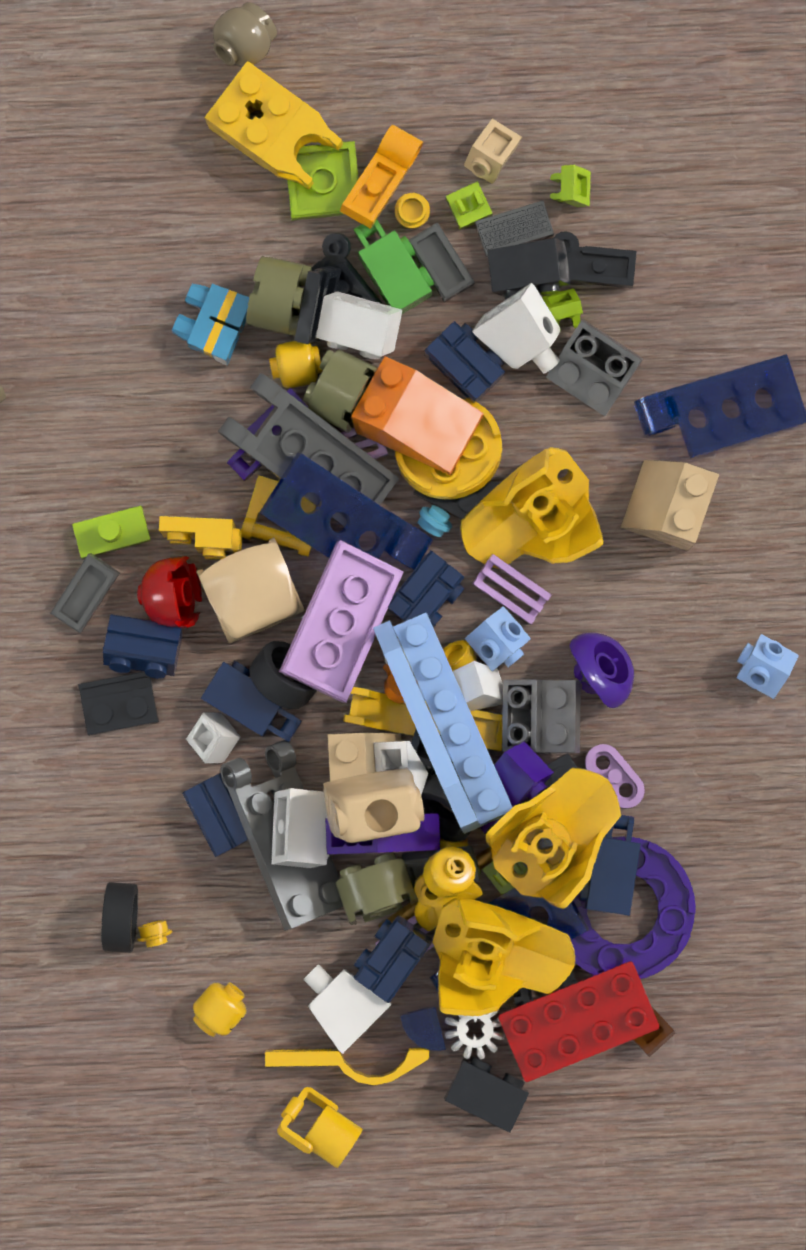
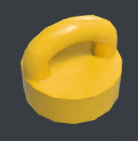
M454 641L443 649L452 671L473 661L477 662L475 651L467 641Z

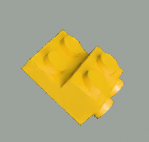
M159 517V532L170 541V544L191 545V539H195L196 550L198 553H202L206 560L220 561L227 555L242 550V532H240L239 528H236L233 519Z

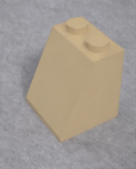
M644 460L620 528L688 551L697 541L719 474L685 462Z
M328 734L330 781L376 772L374 743L401 741V734Z

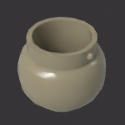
M246 2L241 7H234L226 11L215 22L213 27L214 51L227 65L233 66L235 64L243 67L247 61L255 65L263 60L270 51L271 42L277 37L276 26L264 10L254 3Z

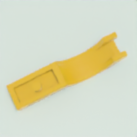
M358 687L352 688L350 694H353L350 713L349 715H344L343 722L414 736L416 727L405 703H395L384 693ZM479 710L470 711L486 748L502 751L503 715Z
M409 1048L405 1059L396 1069L383 1075H367L354 1070L345 1061L338 1049L265 1051V1067L339 1066L347 1076L359 1083L369 1085L392 1082L429 1059V1048Z

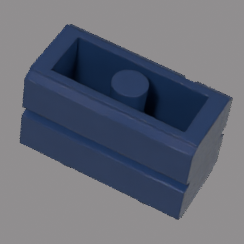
M454 321L424 350V356L466 398L475 403L503 378L505 371L501 367L505 363L490 348L485 352L476 343L479 338L475 336L472 332L473 329L469 325L464 323L460 327Z
M430 550L392 597L387 610L402 622L427 613L434 628L443 617L438 613L439 609L446 601L452 605L465 588L460 584L464 580V576Z
M111 614L103 647V665H107L111 670L119 673H128L130 669L144 671L147 676L156 679L165 678L166 675L175 676L182 641V628L163 626L150 620Z
M221 773L182 793L215 857L248 841L228 788L221 778Z
M399 915L393 923L388 919L385 920L374 936L380 940L372 952L366 948L353 965L359 969L354 979L387 1003H390L433 943L431 937Z

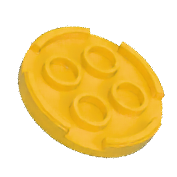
M468 398L462 399L483 412L484 416L451 476L395 451L397 465L402 476L418 492L437 499L462 498L484 487L494 476L502 457L501 434L494 417L479 403H473Z

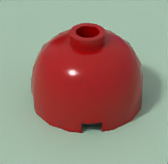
M178 556L159 560L152 564L143 576L142 583L137 589V598L139 604L143 606L146 614L153 622L169 627L190 628L199 619L200 612L194 613L195 600L202 602L201 581L197 574L196 565L186 562L189 557Z

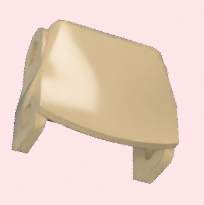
M275 538L269 539L270 543L253 546L231 554L216 562L205 571L203 569L197 570L208 600L217 615L229 644L266 630L305 611Z
M408 768L362 774L323 783L330 830L335 837L344 841L356 843L411 833L420 828V821H424L421 794L414 783L413 774Z

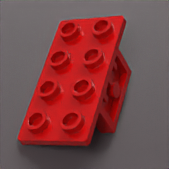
M632 961L503 1012L498 1017L525 1082H530L659 1029L658 1020Z

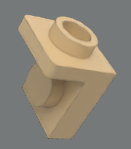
M491 119L472 145L464 166L477 177L493 184L497 180L502 167L518 147L522 137L496 120Z

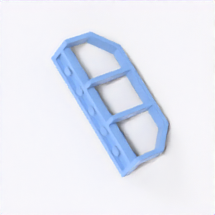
M423 613L394 627L390 620L373 627L383 654L463 833L465 834L503 817L513 807L427 613Z

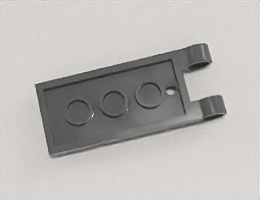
M260 373L250 389L262 399L274 406L273 410L254 435L230 417L226 419L218 433L263 465L353 535L358 536L400 478L290 395L277 383ZM275 425L280 427L278 435H273L272 428Z
M283 740L267 746L265 749V758L274 774V779L251 787V771L246 761L242 758H236L223 763L220 773L223 783L228 788L284 931L337 910L343 907L335 884L340 877L331 855L327 859V865L314 868L271 864L274 799L271 800L267 793L271 791L274 795L277 791L289 788L304 790L295 768L296 755L294 749L289 742Z

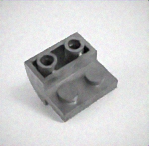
M582 319L558 357L560 359L559 363L549 371L546 378L603 416H606L643 358Z
M503 680L502 752L525 741L535 753H580L581 681Z

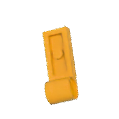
M392 124L384 135L377 152L343 202L340 212L371 229L414 163L424 142Z

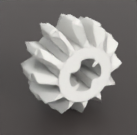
M498 1011L482 1016L458 1015V1020L446 1017L445 1023L456 1026V1029L446 1031L444 1033L445 1038L459 1037L452 1044L451 1049L457 1051L465 1044L466 1048L463 1056L466 1059L470 1058L472 1047L477 1048L479 1059H484L485 1053L482 1046L485 1044L490 1051L495 1053L498 1048L490 1041L491 1037L498 1040H504L505 1037L502 1032L493 1031V1027L501 1026L499 1018L492 1021L490 1019ZM471 1019L475 1023L477 1019L484 1022L481 1026L483 1034L476 1038L475 1034H473V1038L466 1035L469 1030L466 1023Z

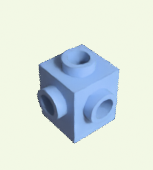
M503 606L484 620L465 640L491 671H494L503 663L509 668L524 655L520 648L531 638Z
M761 634L754 646L747 643L740 654L737 662L742 664V667L736 678L774 699L790 676L799 655L785 648L779 642Z

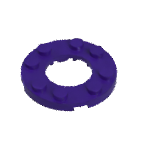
M625 836L612 837L611 839L624 841ZM632 837L631 842L641 843L636 876L644 879L653 889L658 901V917L652 930L641 940L630 944H614L603 939L591 926L587 909H585L586 901L579 900L580 892L564 909L551 904L550 912L553 928L569 935L574 947L575 963L587 972L596 975L632 961L640 979H644L669 966L688 943L696 912L693 888L680 863L657 844Z

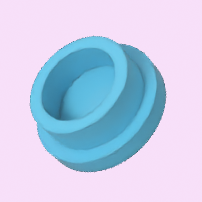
M432 505L431 508L422 507L419 514L421 517L417 522L428 533L436 537H442L444 532L451 530L450 515L442 508Z

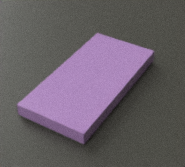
M341 540L337 541L279 672L342 703L347 702L376 636L373 627L381 624L403 571Z

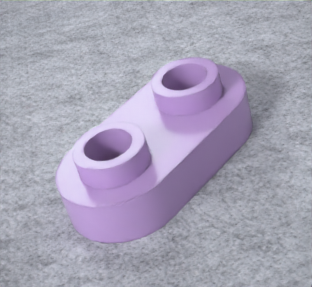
M606 744L597 745L588 751L585 757L586 770L598 773L610 781L618 797L620 808H631L639 804L644 796V784L614 747ZM599 756H605L609 760V766L604 770L596 766V759ZM623 783L629 784L632 788V793L629 797H622L619 793V787Z

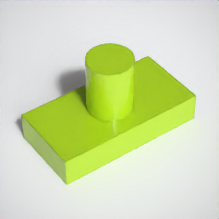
M141 505L72 524L82 560L89 553L98 556L151 541Z

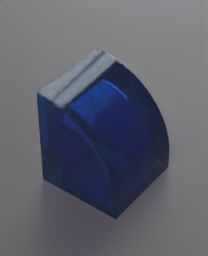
M435 1005L400 1014L403 1028L414 1043L428 1050H446Z

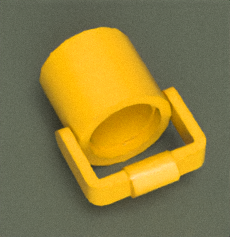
M305 1087L298 1097L291 1098L281 1113L283 1120L277 1128V1133L304 1153L310 1154L314 1152L338 1168L359 1138L363 1128L339 1113V1108L335 1103L313 1088ZM305 1098L321 1107L323 1111L303 1139L287 1128L289 1123L294 1122L304 1106Z

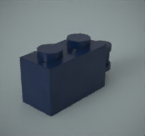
M235 660L231 666L223 662L201 699L262 737L269 730L285 741L290 742L302 721L282 709L281 706L265 698L257 690L251 678H249L250 671L247 667ZM278 713L287 718L280 730L271 725Z
M621 815L605 835V838H603L593 866L591 879L580 891L579 900L586 901L585 909L630 916L641 843L631 842L634 827L633 816ZM613 828L626 830L624 841L611 839Z

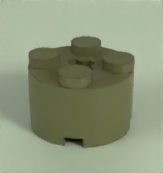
M261 256L253 279L255 285L253 293H250L246 323L256 328L295 336L299 320L297 313H300L304 294L303 286L305 287L308 271H312V266Z
M341 349L336 352L328 350L320 364V369L323 371L317 383H310L303 401L307 402L308 408L328 424L349 433L352 430L349 425L350 421H352L351 415L378 367Z
M391 852L375 858V864L361 869L360 864L340 871L341 879L335 884L350 925L357 924L356 917L363 916L364 922H369L397 912L403 908L401 902L407 899L410 900L411 905L418 901L403 858L397 859L395 853Z

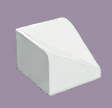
M203 712L186 740L204 763H223L241 736L223 714Z

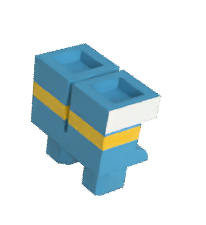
M192 283L186 295L185 303L201 309L196 321L179 314L172 332L186 341L190 349L202 352L228 366L239 341V333H242L246 324L249 297L215 284L208 288Z

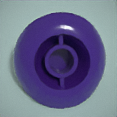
M588 632L575 636L570 642V650L577 661V664L574 666V676L581 681L582 689L589 694L597 693L602 702L609 708L621 706L628 699L634 683V667L628 653L618 641L604 634Z

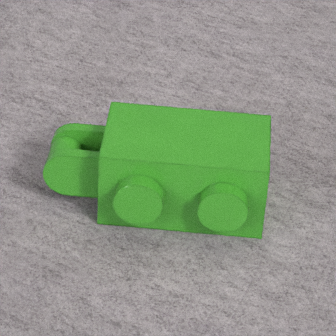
M376 220L371 229L363 224L353 229L363 247L358 252V259L387 306L401 309L402 314L431 298L432 290L430 287L434 285V282L424 266L419 269L412 259V256L416 253L406 236L399 238L395 230L386 235L378 220ZM377 232L380 239L369 245L366 238Z

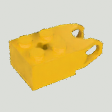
M248 61L204 117L210 130L261 167L269 170L279 178L297 182L307 189H310L314 182L297 162L299 150L309 143L331 146L338 151L343 145L342 139L328 128L318 111ZM262 111L263 116L260 119L255 116L251 120L250 114L252 112Z

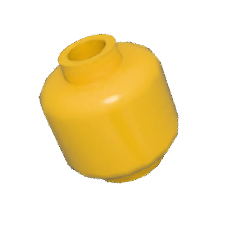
M297 341L281 343L275 349L276 357L269 358L273 379L280 378L282 385L288 389L316 382L318 374L323 371L320 369L321 360L318 346H312L311 343L304 344Z
M451 846L442 848L428 858L424 865L423 878L425 885L433 894L443 898L457 896L471 886L475 879L476 868L469 853L461 848Z
M217 982L212 983L193 1004L194 1022L200 1029L212 1037H215L216 1034L228 1035L247 1013L245 1004L242 1001L245 997L244 993L230 982L226 986Z

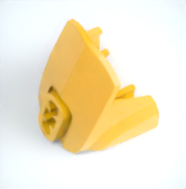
M549 447L533 456L512 472L461 520L460 527L461 538L466 552L483 564L487 562L491 554H494L507 564H510L523 554L545 560L551 564L568 563L600 548L604 542L597 516L589 502V479L566 450ZM563 469H567V474L563 478H558V473Z
M571 768L554 784L530 801L515 805L487 832L486 842L491 847L494 869L521 895L544 898L555 907L566 908L591 879L593 866L596 862L602 840L621 817L618 797L612 784L606 777L590 770ZM541 838H548L553 844L547 849L543 848L541 850L538 847ZM515 863H525L528 868L527 872L524 874L516 873L514 870Z
M454 898L442 907L432 942L440 959L438 994L440 1011L444 1014L482 1016L496 1012L520 988L550 994L567 979L575 966V952L569 935L548 925L498 906L471 899ZM455 923L459 925L460 928L453 929L450 927L449 924Z

